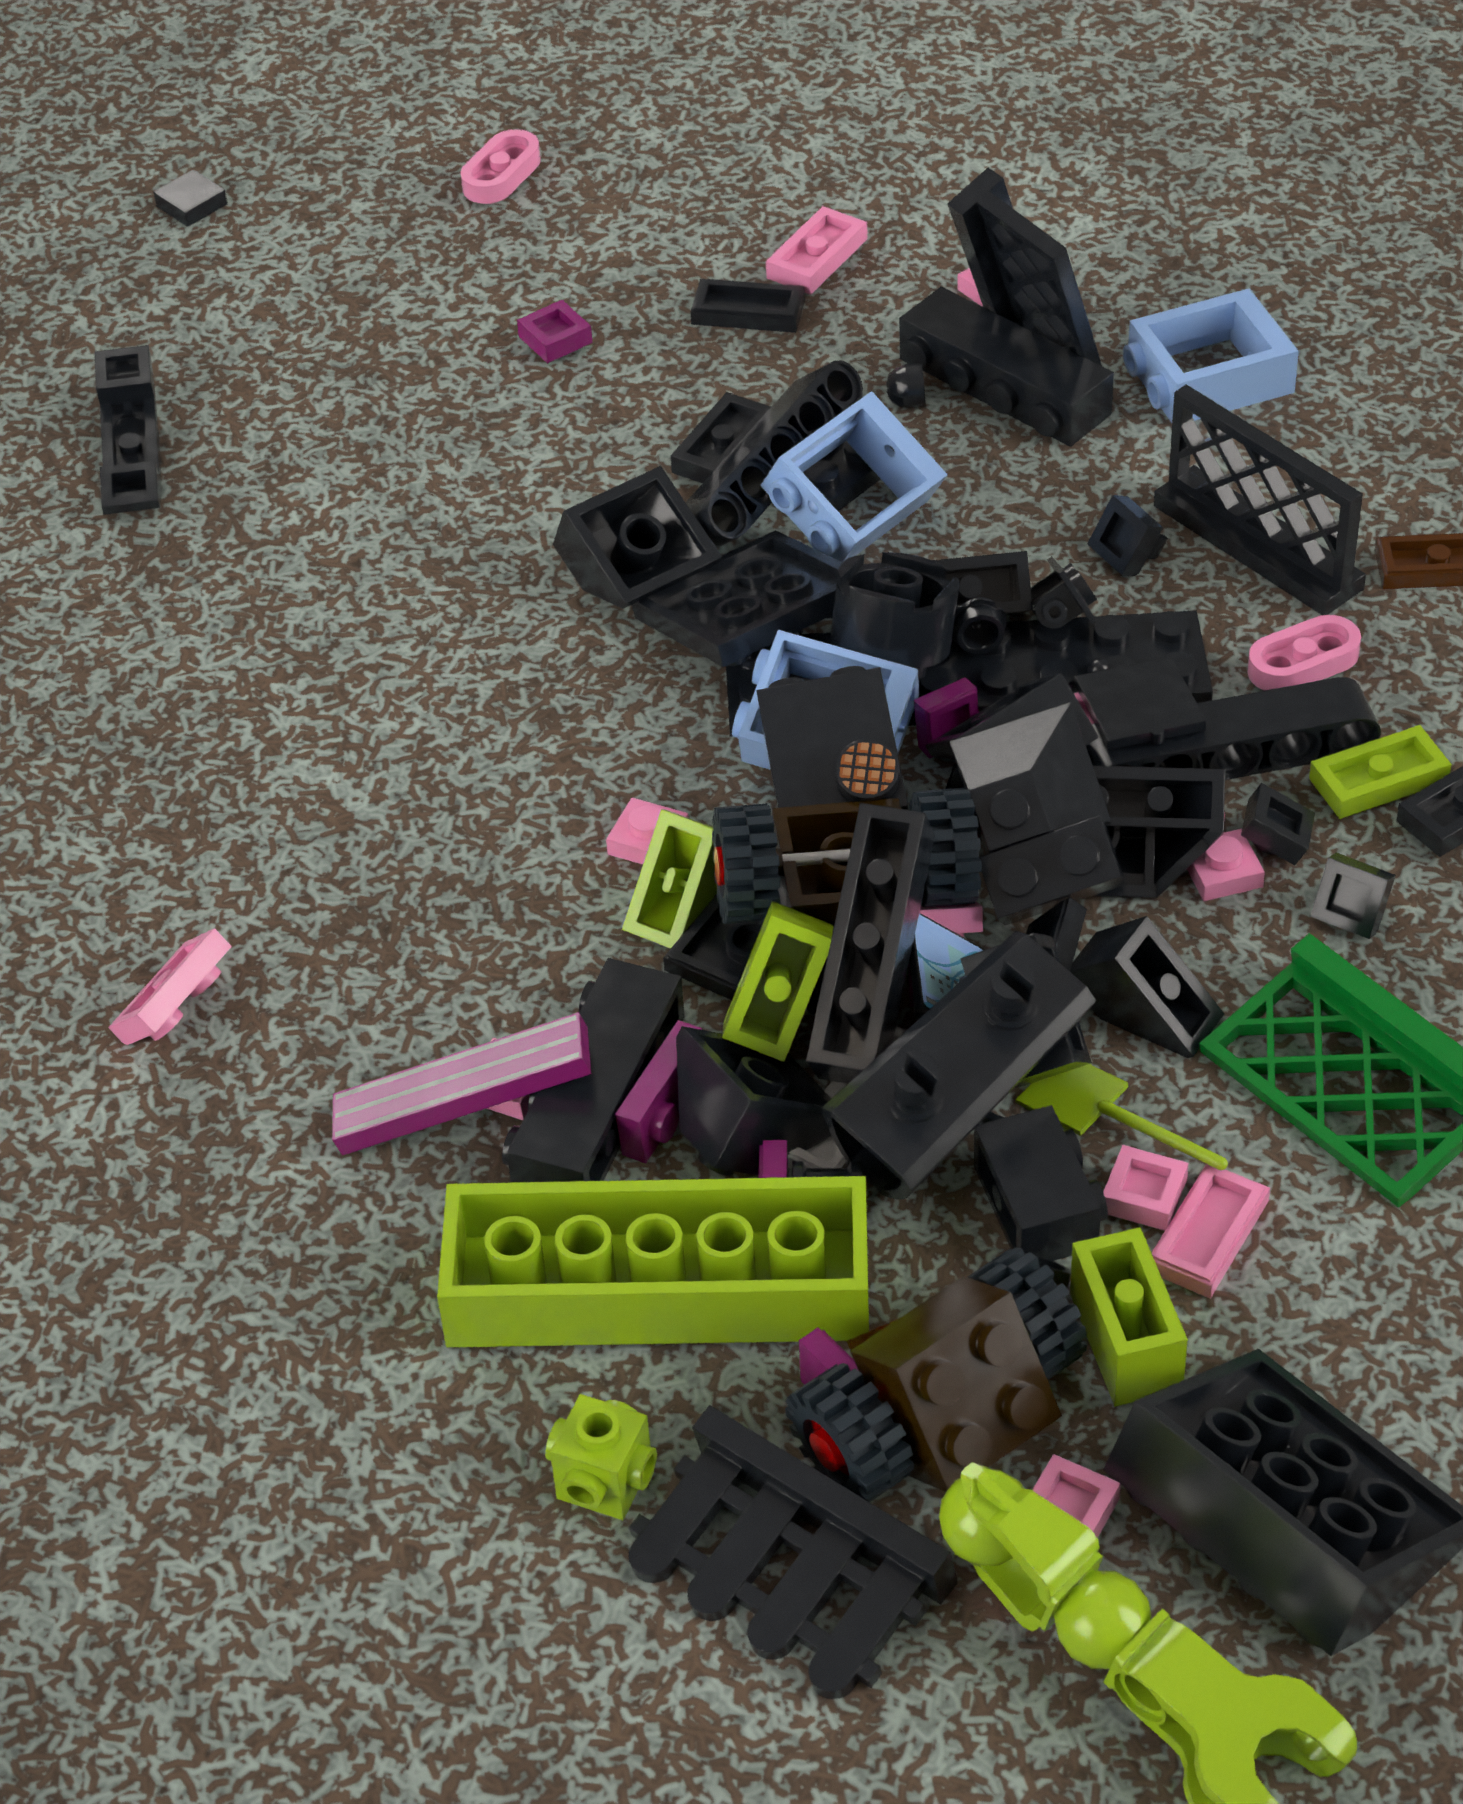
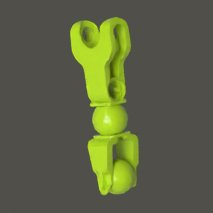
M972 1462L961 1472V1478L957 1479L949 1487L941 1500L939 1520L943 1538L954 1554L973 1564L978 1576L1023 1628L1033 1632L1040 1627L1046 1631L1055 1623L1058 1640L1071 1658L1091 1669H1109L1103 1683L1108 1688L1113 1689L1121 1701L1180 1756L1184 1767L1183 1788L1188 1804H1279L1256 1775L1254 1760L1260 1756H1282L1302 1765L1319 1777H1329L1338 1773L1356 1756L1357 1738L1354 1729L1310 1685L1301 1679L1284 1675L1262 1677L1246 1675L1228 1662L1184 1624L1170 1618V1614L1163 1608L1152 1618L1149 1600L1135 1581L1116 1571H1098L1104 1556L1098 1552L1100 1548L1099 1539L1094 1532L1033 1490L1025 1489L1019 1480L1001 1470H993Z

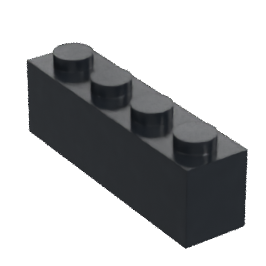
M942 286L899 318L900 360L907 364L922 362V370L949 384L954 390L964 392L990 405L997 412L1007 414L1027 424L1041 435L1050 436L1072 447L1112 414L1113 371Z
M860 803L806 1059L818 1079L848 1084L893 1043L935 838L926 813Z
M608 958L596 982H587L581 994L579 1013L588 1027L591 1074L530 1094L528 1112L522 1124L511 1127L503 1146L502 1161L505 1165L509 1166L511 1183L604 1181L621 1147L615 1114L677 1021H683L685 1017L681 976Z

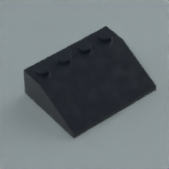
M1259 1348L1135 1400L1103 1469L1126 1488L1127 1493L1133 1500L1153 1510L1181 1533L1182 1538L1189 1546L1208 1555L1236 1578L1245 1592L1264 1601L1292 1624L1305 1641L1320 1647L1330 1656L1371 1635L1463 1549V1506Z

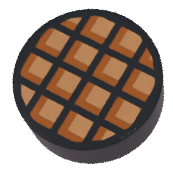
M875 739L854 741L847 745L837 758L835 767L837 785L842 795L850 802L889 799L896 792L900 781L899 761L895 752L884 742Z

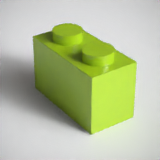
M774 901L771 902L725 1016L722 1038L780 1061H785L828 956L834 930L832 924Z
M1141 1227L1072 1243L1070 1295L1081 1314L1079 1317L1080 1321L1086 1328L1088 1341L1114 1407L1135 1402V1400L1183 1381L1188 1339Z

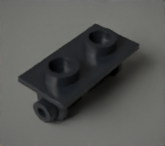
M1052 556L1048 558L1047 561L1054 571L1031 587L1032 612L1036 614L1039 622L1047 628H1060L1082 613L1091 623L1095 622L1096 618L1088 606L1095 602L1097 598L1082 575L1074 568L1072 563L1062 568Z

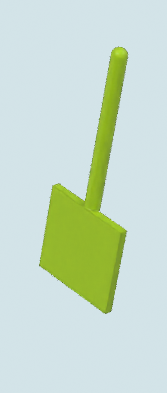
M1091 1064L1031 1083L1016 1098V1103L1030 1111L1052 1105L1062 1127L1073 1129L1075 1134L1079 1136L1102 1114H1105L1213 1168L1225 1170L1228 1166L1226 1158L1113 1104L1128 1088V1082Z

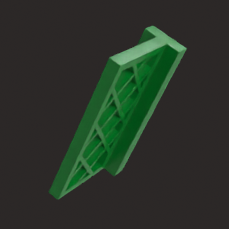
M1308 933L1291 948L1292 962L1199 1043L1200 1052L1399 1208L1463 1151V1123L1452 1132H1423L1422 1109L1452 1108L1463 1116V1047L1312 934ZM1292 989H1295L1313 1003L1314 1016L1274 1018V1005ZM1321 1010L1328 1014V1016H1321ZM1266 1013V1018H1260ZM1352 1032L1363 1041V1054L1323 1055L1322 1033ZM1314 1033L1315 1055L1275 1057L1276 1034ZM1267 1035V1057L1238 1058L1227 1050L1226 1047L1239 1036ZM1370 1047L1378 1053H1370ZM1400 1069L1413 1079V1092L1372 1093L1371 1070ZM1364 1071L1365 1094L1324 1095L1323 1072ZM1316 1072V1095L1286 1096L1276 1088V1074ZM1259 1074H1268V1081ZM1421 1085L1428 1091L1421 1092ZM1414 1109L1416 1133L1374 1134L1373 1110ZM1366 1111L1367 1134L1336 1135L1325 1126V1112ZM1317 1112V1119L1309 1113ZM1424 1149H1433L1428 1155L1424 1156ZM1416 1150L1417 1165L1397 1182L1375 1165V1151ZM1367 1151L1368 1159L1359 1152Z

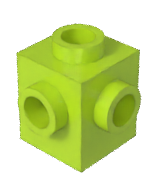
M580 1394L568 1418H559L554 1423L547 1440L545 1456L552 1463L557 1499L624 1521L638 1490L643 1491L652 1478L657 1461V1449L650 1446L647 1415L637 1412L634 1408L621 1401H601Z

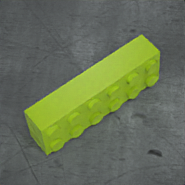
M866 1176L446 1184L437 1292L446 1348L799 1342L801 1338L818 1327L824 1330L834 1341H865L869 1339Z

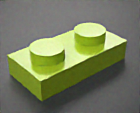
M1417 725L1311 761L1309 780L1337 817L1342 819L1418 793L1450 774L1452 764L1422 726Z

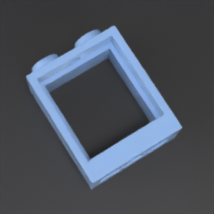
M1250 288L1130 320L1129 341L1123 348V359L1130 376H1138L1146 387L1151 405L1155 409H1162L1172 423L1174 392L1186 384L1229 411L1295 393L1299 351ZM1230 340L1243 356L1185 373L1182 372L1171 357L1172 355ZM1193 414L1194 421L1201 419L1200 417Z
M871 391L780 456L760 486L768 493L774 506L781 512L786 513L804 533L812 548L843 562L859 554L928 502L948 474ZM845 441L850 444L898 498L856 531L803 473Z
M778 630L771 649H761L757 657L752 676V683L756 684L757 687L751 703L742 701L734 719L732 736L737 737L739 740L742 762L770 770L756 690L768 688L770 684L777 680L789 678L790 674L813 680L829 677L834 671L848 666H861L866 670L880 667L897 753H899L914 711L913 700L919 697L918 669Z

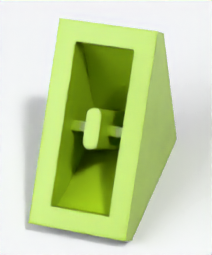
M661 809L622 930L665 947H673L717 894V884H715L714 876L715 865L713 862V827Z

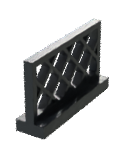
M989 167L986 168L947 203L983 307L1102 366L1066 247L1014 210L1003 177Z
M1187 384L1175 391L1169 480L1154 491V507L1321 615L1330 614L1363 591L1366 574L1354 567L1363 493ZM1193 414L1201 418L1210 438L1204 439L1193 419ZM1233 439L1244 445L1254 464L1246 465ZM1216 446L1230 471L1229 474H1223L1209 447ZM1191 454L1196 460L1199 468L1195 465L1189 468ZM1276 466L1288 472L1297 492L1290 493ZM1259 472L1273 498L1272 501L1267 502L1252 476L1253 474ZM1235 481L1242 495L1231 489L1229 483ZM1321 494L1340 505L1339 521L1335 522ZM1303 500L1318 528L1310 530L1296 502ZM1279 509L1285 522L1275 517L1272 511ZM1323 537L1330 551L1318 544L1316 539Z

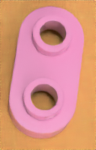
M507 130L492 137L461 169L464 196L473 202L492 204L507 198L539 166L540 150L538 138L525 130Z
M1321 615L1262 637L1254 642L1250 648L1248 677L1256 687L1266 691L1320 681L1346 671L1358 661L1361 643L1360 630L1352 621L1344 617Z

